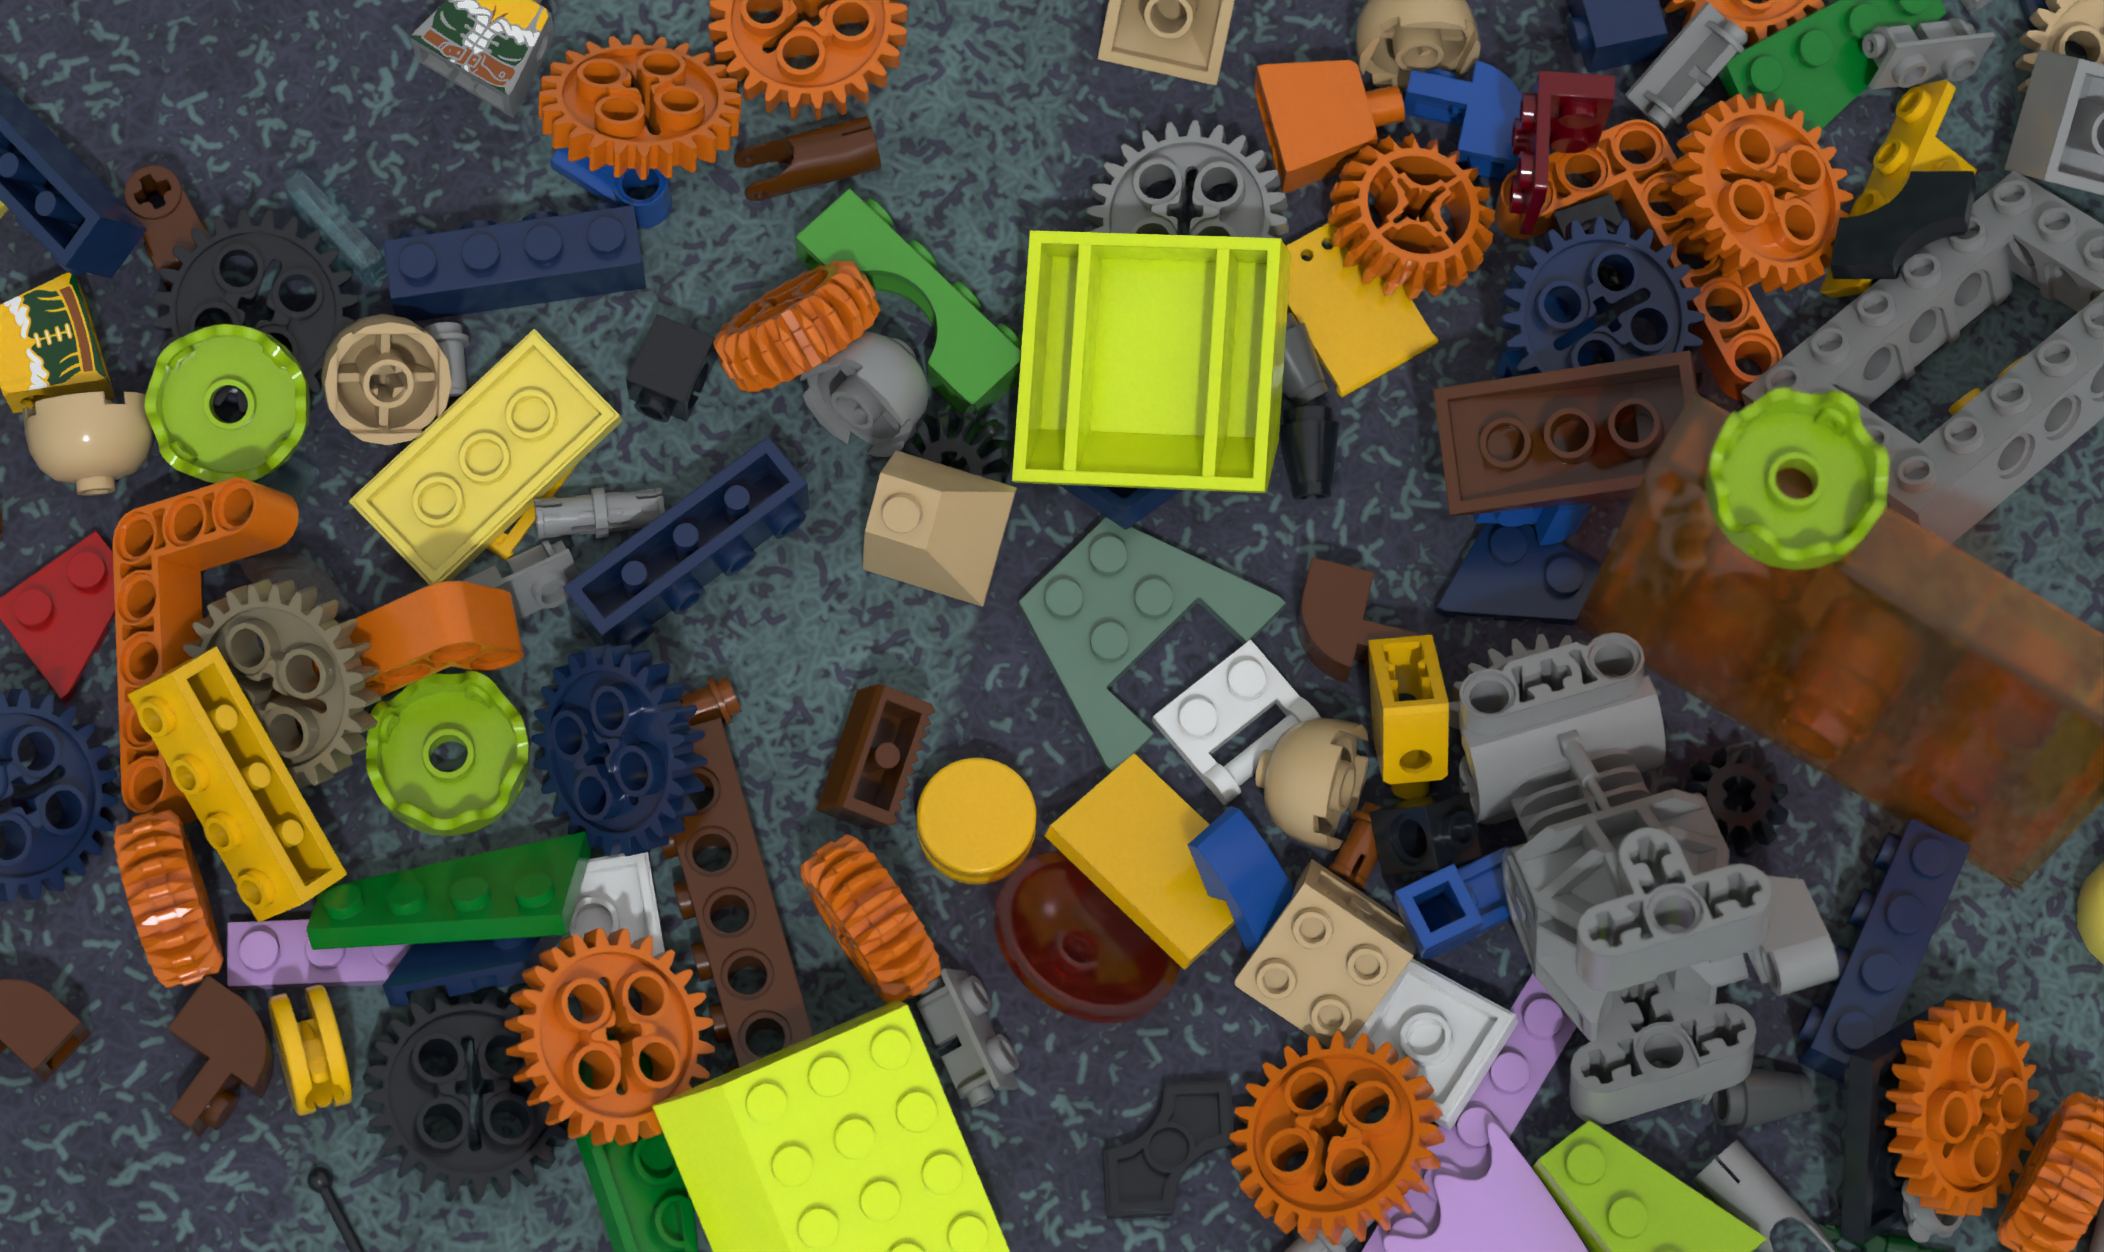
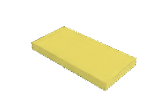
M533 329L426 428L421 435L412 441L357 492L349 502L428 585L452 581L534 504V498H541L623 420L603 397Z

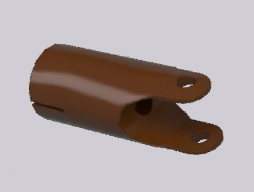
M867 116L747 147L737 152L734 156V163L742 168L768 162H780L789 165L776 177L757 181L749 185L745 189L744 194L746 199L750 201H762L881 169L876 139Z

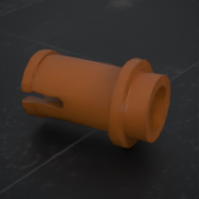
M713 676L707 677L709 684L682 695L679 699L682 707L696 705L698 708L695 715L688 721L690 726L718 718L724 719L728 725L733 722L730 716L742 712L727 676L716 681Z
M1369 802L1364 803L1361 811H1353L1350 818L1354 821V824L1335 860L1328 867V870L1338 877L1341 874L1346 876L1345 881L1359 889L1366 887L1367 879L1379 859L1369 812L1382 807Z

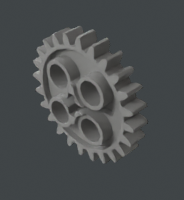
M1195 120L1192 121L1187 136L1182 137L1178 136L1172 122L1167 123L1165 140L1157 142L1149 131H1143L1142 136L1145 149L1137 152L1129 145L1123 144L1121 150L1126 164L1123 167L1109 162L1104 164L1106 175L1112 184H1093L1092 186L1095 199L1104 205L1087 208V216L1090 223L1100 226L1090 232L1182 235L1178 223L1184 222L1186 218V177L1188 171L1196 170L1198 174L1194 183L1192 200L1197 217L1191 219L1189 235L1275 238L1273 236L1289 233L1287 218L1277 214L1288 208L1285 193L1273 192L1281 185L1277 170L1262 173L1267 165L1265 153L1260 150L1246 157L1249 146L1244 135H1240L1230 145H1227L1223 125L1218 124L1209 138L1202 137L1199 123ZM1165 180L1175 184L1173 191L1164 198L1153 199L1145 195L1148 187L1156 181ZM1227 183L1237 188L1235 194L1226 201L1215 202L1206 197L1209 190L1217 184Z

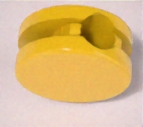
M966 758L952 762L931 777L920 795L916 820L917 836L921 850L929 863L937 871L954 881L979 885L1001 880L1018 869L1032 849L1037 819L1035 800L1022 777L1003 763L987 758Z
M323 985L305 988V998L310 1020L296 1022L286 993L272 996L268 1002L273 1033L293 1107L299 1116L315 1113V1105L319 1108H326L333 1103L334 1107L349 1104L352 1101V1087L344 1048L334 1011Z

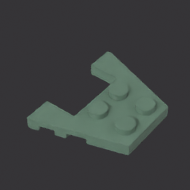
M1106 517L1019 601L1018 607L1052 671L1057 676L1069 698L1083 729L1086 730L1105 770L1110 774L1134 753L1137 755L1153 739L1154 732L1108 689L1165 633L1198 603L1244 645L1250 639L1253 640L1285 609L1286 602L1276 594L1133 527L1125 530Z

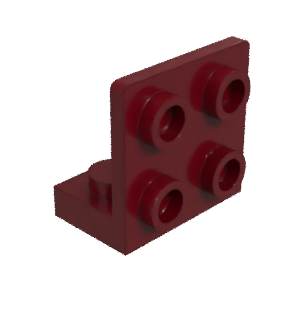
M1539 71L1532 93H1522L1519 118H1514L1511 137V154L1519 156L1517 176L1513 175L1511 178L1509 193V213L1520 214L1519 234L1532 235L1548 188L1549 145L1553 150L1561 153H1579L1587 148H1597L1614 102L1615 76Z

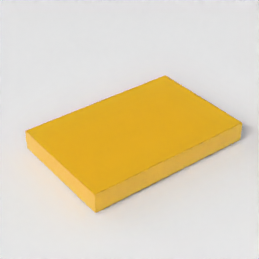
M1135 753L1053 822L1045 834V837L1184 970L1235 925L1226 901L1208 896L1188 847V844L1210 824Z

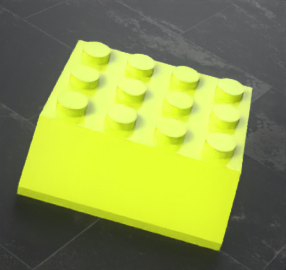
M1030 230L1012 481L1014 483L1267 493L1279 442L1291 253L1282 239Z
M895 1000L652 1105L712 1252H1010L909 1006L903 1002Z

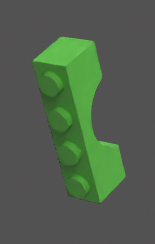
M849 188L796 236L797 258L810 271L820 264L826 266L834 260L854 261L859 271L865 273L874 291H884L899 295L920 308L930 321L936 336L935 347L928 361L927 383L962 416L968 406L975 405L978 413L977 420L1019 381L1022 341L1009 327L1002 323L995 327L979 312L981 305L966 286L957 281L951 285L935 270L937 268L936 261L924 246L915 240L907 243L892 229L894 226L892 219L876 201L869 198L864 202Z

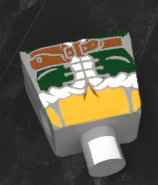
M446 0L415 30L410 38L416 61L514 118L555 36L552 14L540 5L543 0Z

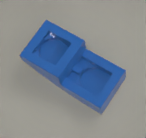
M1230 807L1188 844V847L1208 896L1226 901L1246 952L1252 954L1290 902L1294 889L1279 862L1252 823L1240 809Z

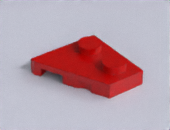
M94 531L0 598V620L65 704L74 696L80 677L93 654L98 653L109 633V626L115 617L113 552L97 531Z

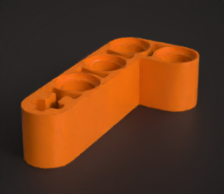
M445 581L432 584L355 618L357 625L349 636L353 644L370 642V649L359 658L362 665L373 666L379 669V674L365 680V688L377 692L381 697L450 666L473 671H490L513 665L524 657L511 593L506 590L466 581ZM312 660L313 670L320 678L319 668L314 660ZM295 719L296 727L301 726L298 720Z

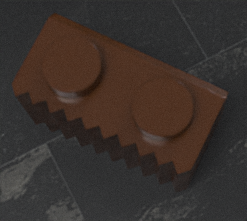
M882 684L869 686V688L865 687V689L861 688V690L857 689L816 810L867 830L891 826L897 823L898 820L895 813L902 810L899 801L907 798L903 789L910 786L907 777L915 773L911 764L919 761L915 752L923 749L919 740L927 737L924 728L931 725L928 716L935 713L932 704Z

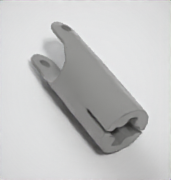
M1738 1140L1729 1145L1717 1156V1159H1714L1694 1178L1697 1184L1719 1207L1767 1238L1758 1247L1760 1252H1774L1770 1242V1232L1775 1223L1784 1219L1793 1220L1804 1225L1829 1252H1835L1832 1243L1826 1238L1824 1232Z

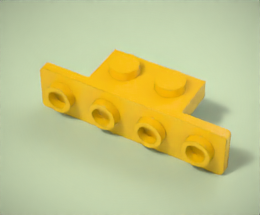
M1947 79L1911 87L1899 100L1896 107L1897 116L1885 143L1875 154L1873 171L1862 195L1855 201L1851 209V217L1872 212L1893 200L1906 185L1911 171H1973L1975 177L1977 169L1935 137L1956 90V87ZM1828 267L1829 271L1820 291L1830 298L1862 294L1870 288L1873 279H1833L1831 267Z

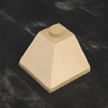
M1109 0L1098 60L1217 86L1235 0Z
M895 450L880 472L865 528L862 569L983 607L1017 488Z

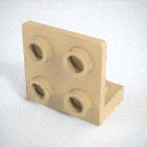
M1311 859L1297 879L1290 902L1237 974L1235 985L1309 1036L1314 1035L1321 1044L1330 1049L1335 1031H1341L1348 1042L1356 1036L1411 961L1416 946L1400 917Z

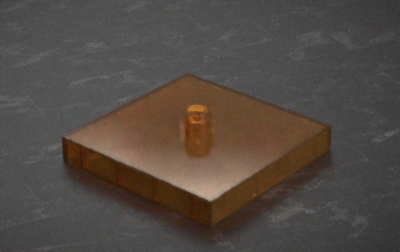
M1694 392L1652 458L1575 625L1595 637L1616 632L1626 634L1635 639L1643 649L1644 667L1901 822L1907 824L1913 818L1971 845L1965 860L2017 891L2104 801V634L1887 506L1860 545L1839 561L1819 568L1790 570L1769 566L1749 557L1733 545L1718 527L1708 505L1705 474L1707 460L1730 413ZM1786 468L1776 473L1777 486L1784 495L1793 499H1803L1813 493L1812 482L1803 471L1795 468Z

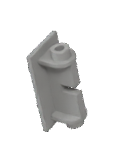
M1706 2L1626 92L1625 96L1661 130L1669 129L1674 123L1679 125L1682 122L1680 116L1736 53L1741 55L1744 52L1743 45L1749 36L1731 20H1726L1709 2Z
M1961 18L1920 23L1915 31L1912 30L1910 25L1876 27L1872 30L1871 34H1867L1864 37L1862 44L1866 57L1873 58L1879 68L1869 87L1871 90L1899 86L1907 88L1916 84L1932 83L1945 79L1951 82L1964 80L1979 68L1981 59L1996 36L1993 32L1976 34L1974 26L1966 23Z
M545 540L540 545L508 559L507 562L513 574L503 579L496 566H492L462 581L510 592L516 619L519 620L543 608L549 609L563 604L566 601L563 586L579 574L569 549H566L563 541L560 540L550 545L549 541Z
M948 968L940 970L945 986L941 979L933 980L928 984L929 987L919 993L921 1000L916 1005L921 1012L935 1045H942L955 1037H958L962 1045L941 1057L959 1098L964 1099L967 1097L971 1108L989 1102L995 1097L991 1086L998 1090H1016L1020 1088L1013 1071L1019 1068L1016 1053L1002 1034H995L986 1012L991 1010V1001L982 983L974 975L968 977L967 972L963 970Z

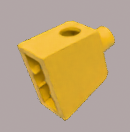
M1421 635L1368 640L1372 733L1382 782L1391 785V790L1397 797L1403 799L1423 797L1430 790V781L1442 780L1448 775L1449 702L1433 636ZM1408 693L1415 696L1417 700L1399 701V694Z

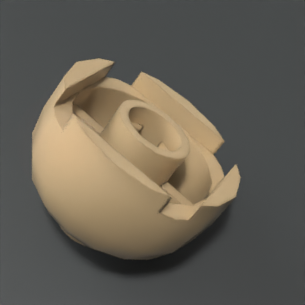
M1368 0L1358 17L1356 53L1359 70L1363 75L1365 71L1371 73L1373 84L1380 88L1397 85L1399 89L1407 88L1411 69L1421 72L1429 69L1451 72L1455 69L1456 76L1459 78L1466 74L1476 63V60L1478 61L1481 44L1478 27L1473 12L1466 0Z
M387 314L360 318L342 329L326 350L321 372L325 402L340 425L347 428L352 435L362 441L382 445L411 441L423 433L421 429L429 425L436 415L439 418L447 407L452 385L448 359L432 335L407 318Z
M104 391L85 392L36 401L35 410L24 407V429L31 456L38 467L55 481L76 484L78 495L92 496L115 492V480L133 475L147 461L154 444V432L144 407L146 394L124 392L125 404H114L112 400L105 399Z
M1316 718L1297 723L1281 735L1273 751L1266 749L1261 754L1256 770V786L1264 788L1265 807L1274 824L1288 837L1310 846L1331 851L1339 849L1344 841L1334 838L1341 814L1347 808H1349L1351 814L1354 810H1357L1368 770V757L1356 755V739L1368 741L1367 731L1362 724L1328 718Z

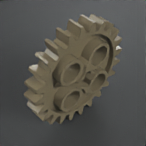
M264 579L248 586L244 585L226 592V598L210 603L207 606L210 616L195 621L192 625L202 639L184 644L183 650L194 658L216 646L218 647L300 790L311 784L316 786L334 778L333 774L353 765L351 755L367 748L368 744L360 733L376 727L378 721L364 711V707L381 701V695L365 688V680L379 674V669L361 664L359 657L370 649V642L352 643L349 636L355 629L357 621L353 618L339 624L334 619L339 605L336 599L316 606L318 597L317 587L310 586L296 592L292 579H287L273 585L269 579ZM257 634L260 636V638H261L262 641H263L264 648H265V651H264V652H263V650L261 649V647L259 646V643H258V640H257ZM312 660H314L319 668L320 678L313 670ZM295 719L298 720L302 727L303 736L297 730Z

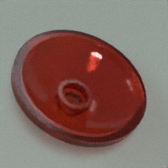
M1060 851L1047 852L1025 861L1012 872L998 895L994 911V928L1003 957L1019 981L1037 998L1054 1009L1071 1017L1094 1023L1128 1022L1154 1010L1174 986L1180 966Z

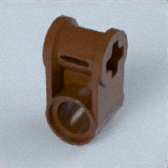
M149 165L139 168L131 174L126 182L124 195L130 212L147 228L142 236L146 252L158 272L160 268L179 271L182 265L173 255V247L178 246L192 253L196 249L191 235L193 228L200 230L208 238L212 236L202 218L197 216L178 178L172 171L163 166ZM155 194H159L160 198L165 201V205L158 209H154L153 205L148 202V198ZM163 280L166 291L171 292L172 286Z

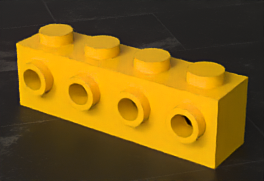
M217 646L173 667L127 694L138 713L141 726L156 744L171 771L175 785L184 793L204 828L208 842L217 850L237 885L239 896L251 909L258 923L306 903L347 875Z

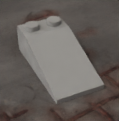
M2039 49L2004 170L2011 172L2015 170L2022 175L2104 196L2103 64Z

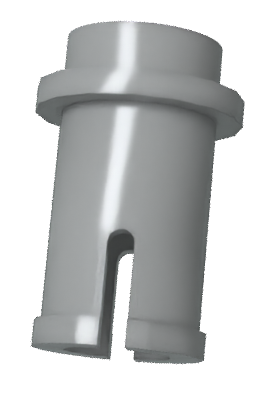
M434 323L426 326L424 330L432 335L448 359L452 385L447 404H452L468 390L464 348L470 345L469 336L463 334L462 325L459 323Z

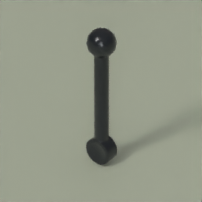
M325 1167L312 1169L307 1178L308 1186L311 1190L320 1193L349 1251L365 1252L331 1187L334 1180L332 1173Z

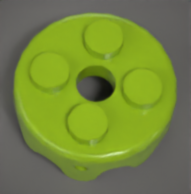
M220 324L208 326L185 335L170 343L157 358L156 366L146 392L144 407L146 416L157 439L159 452L166 462L182 473L215 484L239 477L254 481L273 473L287 462L302 443L309 425L311 399L308 381L300 363L285 345L270 334L249 326ZM227 385L236 386L241 389L248 401L246 414L235 423L221 420L213 408L215 394Z
M1776 388L1767 392L1740 412H1732L1725 421L1707 460L1705 474L1707 502L1721 531L1733 545L1749 557L1769 566L1790 570L1819 568L1839 561L1855 550L1870 533L1883 513L1887 504L1889 457L1886 448L1874 441L1864 428L1860 417V407L1848 394L1835 390L1822 394H1810L1794 391L1790 388ZM1786 468H1795L1803 471L1812 482L1813 493L1803 499H1793L1784 495L1777 486L1776 473Z
M471 670L461 674L434 673L409 684L389 701H380L372 709L370 715L378 722L376 727L367 730V773L382 804L396 819L412 829L439 836H458L476 832L499 819L512 807L521 794L530 767L531 751L527 731L520 713L504 696L497 685L484 674ZM446 742L459 743L468 752L463 766L453 772L439 771L431 764L432 754L435 749Z

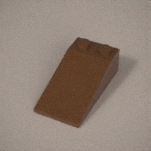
M1690 350L1433 389L1449 514L1451 517L1647 498L1706 489L1707 454L1695 368Z

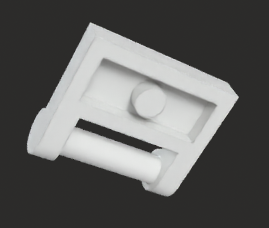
M1250 639L1152 717V722L1223 805H1227L1241 794L1239 786L1256 773L1260 756L1264 750L1273 751L1277 740L1294 724L1321 717L1307 700L1298 695ZM1276 704L1286 715L1283 720L1224 767L1211 756L1273 705Z

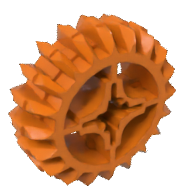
M1413 133L1405 136L1399 146L1390 136L1382 139L1376 149L1367 145L1359 151L1355 161L1351 160V162L1345 164L1339 174L1340 182H1337L1330 192L1329 201L1334 205L1328 212L1327 224L1338 228L1332 237V246L1350 248L1344 258V268L1356 266L1360 263L1366 269L1362 274V285L1372 282L1376 276L1385 280L1383 284L1385 296L1393 294L1399 284L1403 285L1409 301L1418 298L1423 288L1432 298L1441 295L1447 285L1455 289L1463 284L1468 277V273L1475 272L1484 260L1483 252L1492 243L1493 233L1488 229L1495 220L1494 215L1496 211L1484 206L1490 198V188L1473 186V182L1478 176V167L1462 170L1457 165L1460 160L1459 150L1449 153L1447 157L1438 153V138L1430 140L1424 149L1419 147ZM1369 191L1377 200L1374 207L1382 217V223L1378 228H1376L1368 208ZM1444 206H1447L1453 218L1455 228L1454 243L1447 236L1446 231L1448 227L1441 217V209ZM1426 211L1419 221L1418 215ZM1403 214L1404 219L1401 220L1399 223H1397V221L1399 220V218H1400L1401 215ZM1407 214L1412 215L1414 218L1416 217V219H1410Z
M834 260L826 266L820 264L811 271H804L789 281L785 280L775 289L766 291L765 295L756 301L748 303V307L734 314L731 321L722 326L713 342L715 350L719 355V363L728 378L733 379L740 391L760 392L763 389H773L782 382H790L802 373H809L812 368L822 362H828L830 357L847 349L848 344L862 337L864 331L872 327L881 310L875 298L876 293L865 273L859 271L854 261Z
M171 809L158 813L151 811L134 816L131 821L118 825L114 834V848L122 877L121 881L126 892L134 925L137 928L141 945L145 950L148 964L151 965L154 976L166 988L181 984L184 987L203 981L207 975L210 976L218 973L224 960L219 933L196 854L193 851L189 835L186 833L180 817Z
M848 834L834 842L830 840L812 853L813 856L800 865L802 884L808 891V897L815 905L818 915L822 918L829 932L862 976L865 983L870 985L875 994L887 1003L895 1000L902 1002L907 998H914L929 987L928 984L940 976L939 955L933 948L934 943L924 929L925 926L918 919L913 911V907L902 894L900 887L890 877L887 869L883 868L875 854L869 852L863 842Z
M2079 1091L2073 1093L2061 1102L2058 1110L2053 1112L2049 1122L2043 1127L2023 1166L2024 1172L2018 1176L2012 1192L2005 1203L2004 1211L1999 1218V1226L1997 1228L1998 1241L2011 1249L2012 1252H2070L2074 1250L2081 1235L2085 1234L2093 1216L2097 1214L2104 1198V1100L2094 1096L2092 1098Z

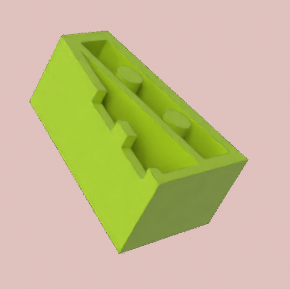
M1590 1120L1540 1157L1532 1167L1578 1236L1591 1252H1754L1767 1240L1766 1237Z

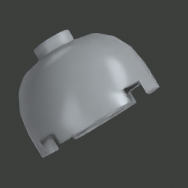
M864 331L862 337L848 344L847 349L830 357L828 362H822L812 368L809 373L801 374L800 381L807 379L809 384L808 389L802 394L803 398L818 422L832 435L848 444L851 431L873 445L867 452L868 455L890 457L895 450H902L906 441L917 432L915 427L917 422L926 414L929 387L922 367L916 360L913 350L906 343L896 338Z

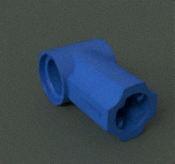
M568 147L556 149L550 160L553 170L600 200L617 203L621 207L634 205L638 228H650L659 225L668 217L672 209L669 179L662 175L658 169H650L646 180H640L636 169L628 168L621 177L617 178L614 177L613 166L606 164L594 172L590 171L589 157L573 162L569 161ZM639 186H651L657 189L652 197L645 200H635L628 196L634 188Z

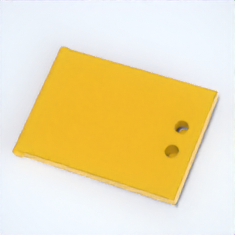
M1325 224L1286 246L1291 253L1287 310L1289 313L1292 312L1298 324H1306L1317 358L1336 385L1337 394L1340 397H1344L1435 346L1439 341L1437 336L1428 327L1413 301H1409L1402 284H1399L1393 294L1385 296L1383 289L1385 280L1376 276L1372 282L1362 285V274L1366 269L1360 263L1356 266L1344 268V258L1349 252L1350 247L1332 246V249L1329 250L1323 248V242H1329L1332 245V237L1338 229L1330 224ZM1306 255L1310 258V261H1304L1301 257Z

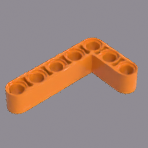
M1639 119L1626 121L1603 131L1596 149L1587 148L1579 153H1561L1556 151L1549 154L1547 193L1532 235L1519 234L1520 214L1509 213L1511 178L1513 175L1517 176V169L1506 176L1495 204L1496 212L1494 216L1498 227L1503 233L1512 238L1524 240L1548 231L1554 212L1612 194L1615 202L1619 200L1638 237L1648 229L1653 230L1650 249L1658 252L1669 244L1674 246L1672 255L1666 262L1671 269L1683 265L1677 255L1688 253L1697 256L1703 262L1704 268L1690 269L1679 282L1682 288H1700L1701 294L1689 302L1687 308L1688 310L1705 314V320L1699 325L1688 329L1691 334L1703 340V344L1699 349L1719 386L1729 397L1737 401H1743L1741 392L1761 376L1743 373L1736 366L1735 360L1742 358L1750 359L1758 364L1762 374H1764L1782 359L1780 346L1749 289L1743 287L1739 271L1724 277L1722 275L1724 259L1720 255L1708 261L1703 258L1708 246L1705 238L1689 239L1688 235L1696 226L1693 218L1679 217L1677 213L1682 207L1688 205L1687 197L1672 192V186L1684 180L1685 176L1671 167L1672 162L1677 160L1664 134L1656 125ZM1635 150L1643 154L1647 159V163L1633 164L1625 160L1621 155V151ZM1573 173L1582 174L1589 178L1593 186L1588 188L1576 187L1566 179V175ZM1656 201L1665 202L1674 209L1676 215L1669 217L1660 216L1650 208L1649 203ZM1721 306L1732 315L1733 321L1725 323L1713 319L1708 314L1706 307Z
M242 477L231 478L133 509L119 520L115 528L112 546L121 792L124 803L128 809L135 813L144 814L151 811L158 813L171 809L180 817L183 824H190L198 819L184 793L175 785L171 771L153 739L141 726L138 713L127 694L173 667L192 659L183 650L184 644L202 639L192 626L195 621L203 619L201 571L276 549L286 544L294 535L299 519L298 506L293 497L284 492Z

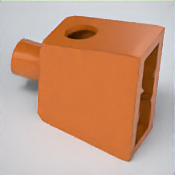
M1352 60L1264 64L1256 68L1253 90L1275 170L1279 174L1282 193L1294 191L1341 172L1347 162L1355 161V157L1362 148L1369 145L1376 149L1378 141L1376 127L1405 120V108L1399 87L1394 85L1365 92L1359 67Z

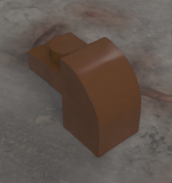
M1312 557L1299 607L1297 628L1301 645L1307 657L1324 674L1347 684L1353 660L1365 663L1364 670L1369 673L1368 640L1424 635L1363 620L1374 572Z
M207 975L167 1028L179 1043L207 1061L170 1111V1114L181 1126L199 1138L209 1126L214 1130H218L230 1118L239 1102V1097L233 1094L239 1085L261 1099L270 1084L274 1069L272 1041L255 1011L241 997Z
M2 979L0 980V1054L8 1048L45 1082L91 1033L78 1018L45 989L23 980Z

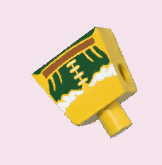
M69 272L0 304V388L13 413L23 412L24 407L35 410L36 401L67 394L104 391L105 399L115 398L84 291L76 275Z

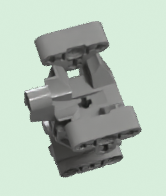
M1615 632L1602 634L1594 638L1587 646L1578 642L1572 643L1571 636L1565 635L1559 647L1549 648L1544 634H1538L1534 650L1527 651L1524 645L1516 638L1512 639L1511 656L1507 658L1493 648L1488 650V669L1474 663L1468 665V677L1463 682L1455 681L1453 685V702H1449V726L1459 729L1462 735L1461 744L1465 755L1462 757L1459 765V793L1469 792L1475 822L1487 825L1518 818L1526 836L1527 843L1506 848L1502 856L1503 881L1510 916L1536 979L1590 1041L1581 1046L1572 1058L1569 1086L1570 1106L1576 1116L1587 1122L1590 1120L1596 1125H1603L1733 1087L1743 1082L1750 1074L1757 1032L1755 1021L1748 1011L1738 1005L1729 1003L1715 1004L1718 987L1748 979L1749 974L1743 953H1748L1761 984L1769 983L1776 996H1782L1835 980L1839 975V966L1830 935L1803 879L1767 876L1756 867L1746 864L1729 865L1730 851L1702 794H1691L1672 789L1650 795L1641 774L1660 769L1663 766L1666 755V741L1657 692L1649 675L1643 677L1645 658L1639 643L1626 634ZM1649 1016V1024L1643 1028V1017ZM1665 1060L1673 1063L1675 1066L1662 1069L1653 1066L1650 1062Z

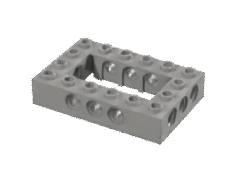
M2015 170L2012 171L1973 203L1968 232L1965 235L1942 238L1925 245L1904 263L1897 279H1879L1741 392L1745 408L1760 399L1767 392L1776 388H1790L1794 391L1810 394H1822L1835 390L1852 397L1860 407V417L1864 428L1874 441L1886 448L1889 457L1887 504L1875 526L1930 563L2104 418V224ZM2010 270L2040 288L2041 296L2048 301L2056 298L2078 312L1920 443L1870 411L1869 405L1901 378L1907 381L1915 374L1914 368L1946 341L1952 344L1960 337V330L1990 305L1993 304L1997 307L2011 294L2013 283ZM1795 469L1810 480L1807 474H1805L1803 471Z

